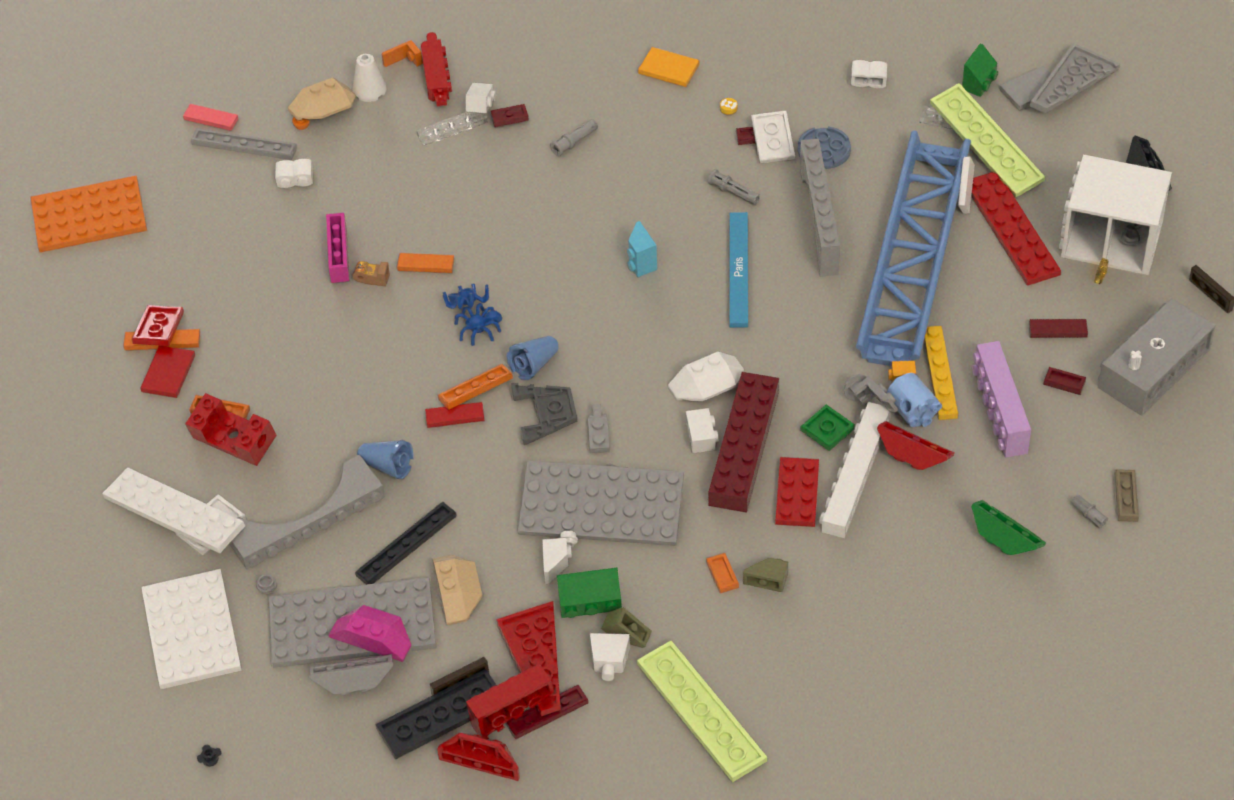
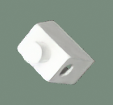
M590 633L594 671L602 673L603 680L612 681L614 673L624 672L630 650L629 634Z

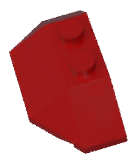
M884 421L877 427L888 454L894 456V459L897 461L911 464L917 470H924L947 461L955 454V452L887 421Z
M458 733L440 744L437 748L438 757L441 761L515 781L520 779L517 763L506 744L499 740L485 739L477 734Z

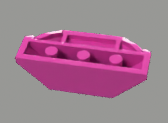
M366 605L337 619L329 633V638L383 656L392 654V659L401 662L404 661L411 648V642L401 617Z

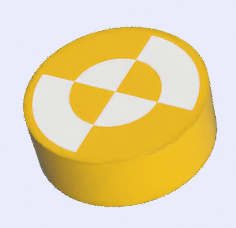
M725 98L720 102V111L724 114H734L738 109L737 101L733 98Z

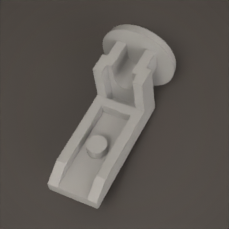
M856 374L846 381L844 394L849 400H859L865 405L875 396L889 411H898L894 404L896 399L890 392L887 393V390L881 383L877 385L869 376Z

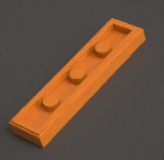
M200 329L176 330L170 345L167 347H199ZM125 332L124 350L158 349L159 345L133 344L132 337L135 332Z
M500 364L438 394V399L449 410L513 379V375L503 364Z

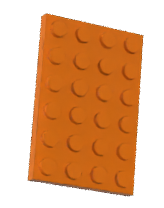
M137 175L31 196L39 252L147 231Z

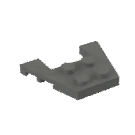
M511 383L514 401L534 398L540 424L520 427L524 445L578 422L570 387L546 385V388L534 387V384L519 386L518 383Z

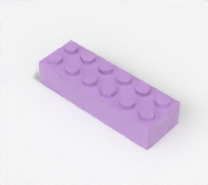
M1000 342L978 344L976 353L973 354L975 365H972V372L974 376H977L978 390L983 393V404L988 407V418L993 422L994 435L998 436L999 450H1003L1005 458L1028 454L1031 428Z

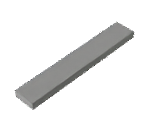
M196 128L191 139L192 145L292 160L297 149L296 143Z

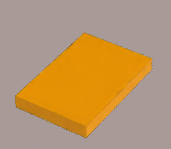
M651 47L638 69V74L687 87L700 65V61Z

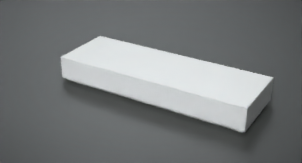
M964 157L962 164L958 206L963 214L970 213L975 167L971 157Z

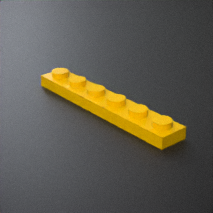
M930 326L926 329L924 344L933 393L942 404V408L937 412L938 420L958 419V410L942 326Z

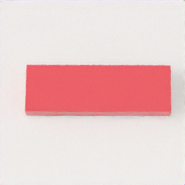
M190 104L183 115L184 120L232 131L239 119L237 114Z

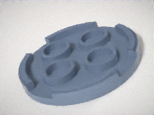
M834 127L811 128L804 132L798 141V154L800 157L801 140L819 139L825 169L842 165L847 161L851 153L849 137L843 131Z

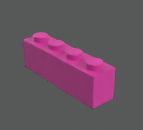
M326 214L328 265L331 283L350 281L345 214Z

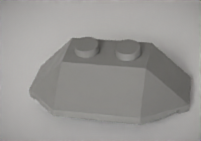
M392 654L310 667V679L333 694L347 695L354 691L367 692L376 688L393 667Z

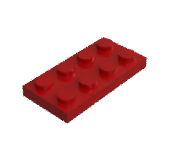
M780 457L775 525L815 527L819 459Z

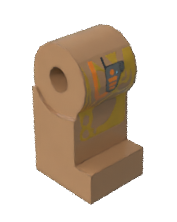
M360 261L356 264L353 273V279L357 282L385 287L390 276L388 262L382 261L380 265Z

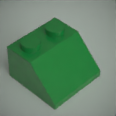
M981 43L964 64L962 87L967 92L979 97L989 90L991 82L997 79L999 73L997 71L998 63Z

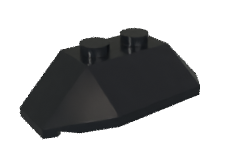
M1135 135L1132 138L1126 163L1165 171L1160 158L1150 147L1149 140Z

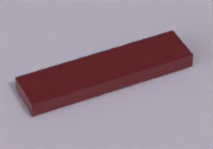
M576 685L560 693L561 710L541 716L537 707L534 706L524 711L518 719L512 718L505 724L516 740L588 704L589 701L580 686Z

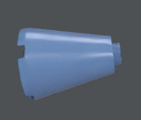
M545 336L509 347L510 350L506 355L510 369L513 373L516 371L520 375L518 376L520 379L529 380L533 378L557 353V340L551 336Z
M405 440L364 443L357 452V455H360L367 465L396 479H403L408 475L412 467L409 465V462L414 457L411 443Z

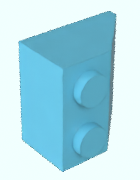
M638 221L628 240L629 249H627L630 271H634L636 276L640 277L657 270V245L641 222Z

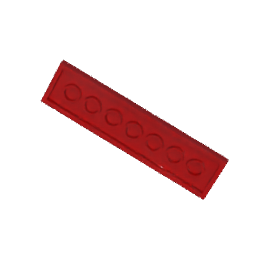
M990 172L974 177L971 197L1026 285H1032L1060 276V267L1010 189L999 179V176L996 173Z

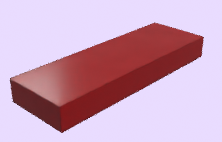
M482 402L457 405L449 410L446 407L425 409L427 428L485 421Z

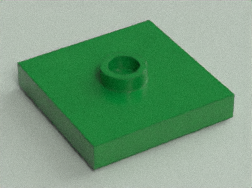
M827 404L800 426V431L828 451L833 449L855 429L854 423Z

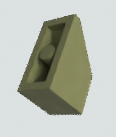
M767 558L744 569L743 584L783 592L788 576V561L778 558Z
M624 607L608 612L601 628L607 634H629L630 645L641 648L646 647L652 632Z

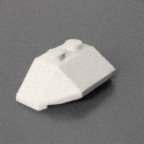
M716 352L685 365L668 384V388L676 400L705 401L737 387L744 369L735 356Z

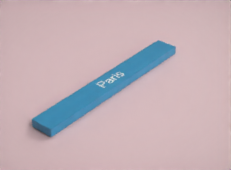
M748 212L730 213V328L748 327Z

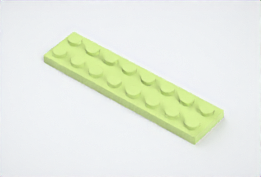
M960 83L930 99V104L963 140H971L970 148L993 173L999 176V179L1010 189L1015 198L1045 181V176Z
M672 641L667 642L637 660V665L732 783L767 762V756Z

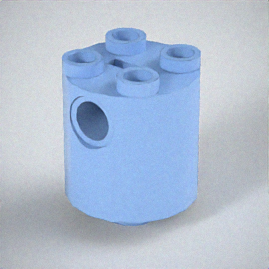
M907 373L896 378L887 390V393L890 392L896 399L894 404L898 408L897 412L910 427L921 425L926 427L930 425L933 416L942 408V404L915 373Z

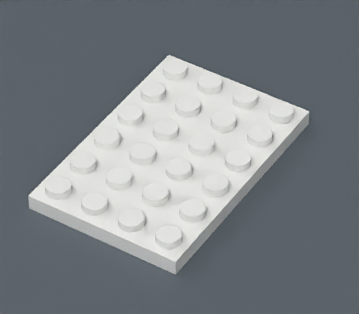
M221 569L141 587L160 689L242 671Z

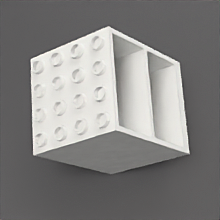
M1083 154L1082 161L1077 163L1076 172L1078 174L1073 176L1072 185L1074 187H1070L1068 198L1070 200H1066L1064 211L1067 213L1064 214L1062 222L1065 226L1062 227L1061 237H1064V239L1061 238L1059 249H1062L1061 257L1149 275L1163 223L1172 172ZM1134 223L1141 224L1142 227L1137 229L1140 235L1139 243L1133 246L1124 244L1121 236L1126 229H1129L1126 226Z

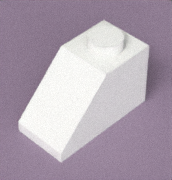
M566 538L542 540L545 584L552 582L557 575L568 567V558H572L571 546H567Z

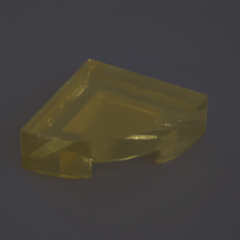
M1101 259L1094 283L1102 284L1108 270V259Z

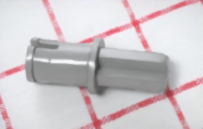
M1076 495L1072 499V505L1080 510L1085 518L1088 517L1099 528L1106 524L1104 521H1108V518L1099 512L1094 504L1091 505L1080 495Z

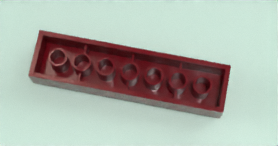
M747 372L741 373L708 491V506L747 513L779 395L780 378Z

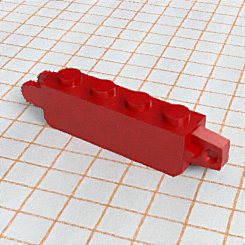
M430 32L427 33V41L421 43L428 99L432 102L435 101L437 107L446 106L447 100L450 99L449 92H452L451 82H447V80H450L449 70H445V68H448L447 58L443 57L446 56V48L442 46L441 39L437 40L436 33Z

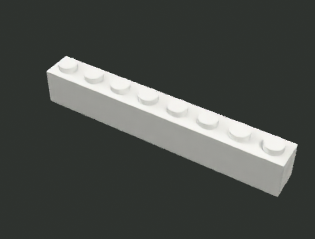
M868 402L866 409L861 411V422L856 424L854 430L856 435L854 438L851 437L848 447L850 449L849 453L845 452L843 458L844 466L839 468L837 474L838 481L833 483L831 489L832 497L827 498L825 505L827 510L821 514L819 524H822V533L845 539L882 442L877 427L884 421H890V411L883 405Z

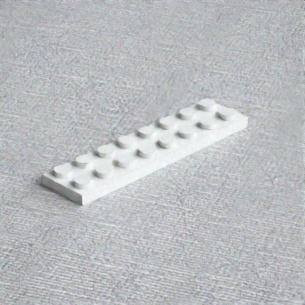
M128 467L102 493L104 499L218 553H221L245 527L242 520Z

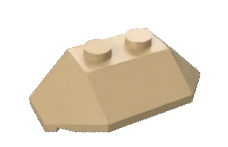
M332 77L303 88L289 105L288 111L297 120H302L303 118L322 119L351 108L356 95L347 85Z
M455 555L432 558L447 625L466 622L482 598L475 562Z

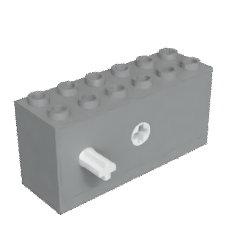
M1171 298L1167 303H1163L1155 314H1151L1144 325L1141 324L1132 336L1129 335L1120 347L1117 346L1109 358L1106 357L1101 362L1098 388L1142 416L1210 351L1216 325Z

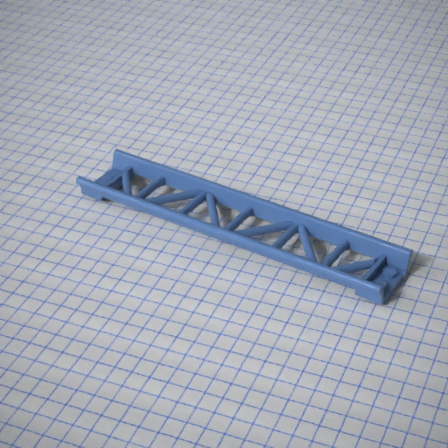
M915 130L911 131L856 348L861 351L862 358L868 359L869 363L892 366V361H915V359L920 358L960 191L963 158L968 157L971 145L970 139H965L960 149L920 143L918 132ZM915 161L928 162L946 179L912 174ZM941 164L956 166L954 176ZM916 181L943 186L906 201L910 182ZM949 192L945 213L911 207ZM908 214L940 219L942 226L938 241ZM901 218L930 245L896 239ZM901 247L927 252L889 267L893 248ZM934 258L928 280L894 274ZM891 281L926 288L922 309L914 304ZM883 287L888 288L913 313L879 308ZM881 315L911 320L878 335H872L876 316L879 317ZM917 327L914 342L890 338Z

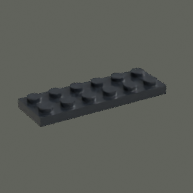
M484 669L375 724L376 729L394 758L398 759L470 722L466 701L497 685L488 671Z

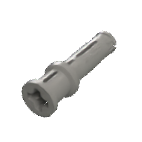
M591 119L572 133L562 135L561 139L550 144L552 152L556 156H561L565 150L572 149L577 141L598 129V125H595L597 122Z
M714 169L709 175V184L719 186L722 191L728 190L754 205L758 203L760 194L734 182L730 176L719 173L717 169Z

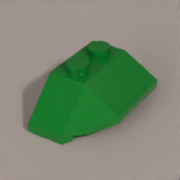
M984 500L972 504L971 508L979 534L988 543L995 544L1001 548L1003 553L1016 555L1033 551L1046 545V542L1005 513L990 506Z

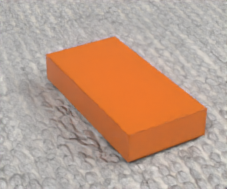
M725 553L706 558V563L720 593L739 588V582Z

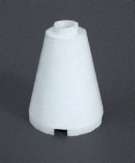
M362 54L356 60L352 91L360 101H376L379 96L385 95L387 90L386 82L374 57L370 54Z

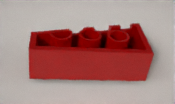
M540 663L466 701L471 725L477 735L489 739V734L495 730L500 732L505 728L503 724L510 719H518L527 707L533 708L554 693L552 680Z

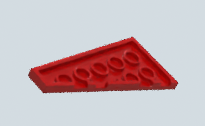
M553 601L496 619L497 626L519 672L522 673L527 668L540 663L552 680L554 693L536 705L540 715L544 716L561 710Z

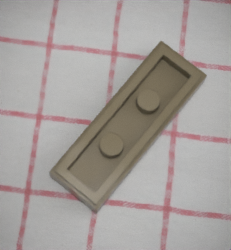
M1115 469L1118 521L1138 522L1139 513L1135 470Z

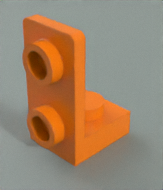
M412 40L381 54L385 67L407 57L417 67L423 64L422 53Z

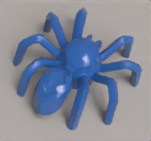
M474 283L471 284L472 288L462 289V286H458V293L448 294L447 297L444 291L442 296L448 308L454 309L457 305L459 309H462L463 305H468L469 308H472L476 300H479L481 303H486L489 300L488 284L485 285V295L483 297L477 295Z
M479 303L476 306L475 315L471 308L466 306L463 307L462 313L455 316V325L458 324L459 317L467 320L466 327L460 331L459 340L463 341L465 330H471L473 332L471 335V346L475 345L476 333H481L484 330L489 334L490 340L494 341L492 332L485 326L494 324L498 332H501L499 322L502 321V316L498 311L494 310V307L484 309L483 304ZM466 310H468L471 318L465 315Z

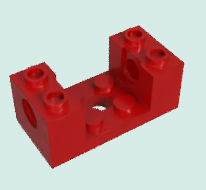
M207 393L204 394L185 423L194 439L255 466H258L277 436L269 420L255 414L251 416L250 420L226 410L221 399ZM232 432H239L237 437L229 438Z

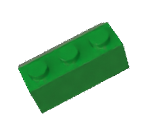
M617 567L557 575L561 618L595 615L622 608Z

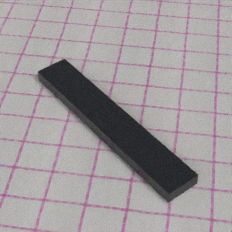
M441 502L355 571L356 577L366 585L374 584L457 517L456 512L447 504Z

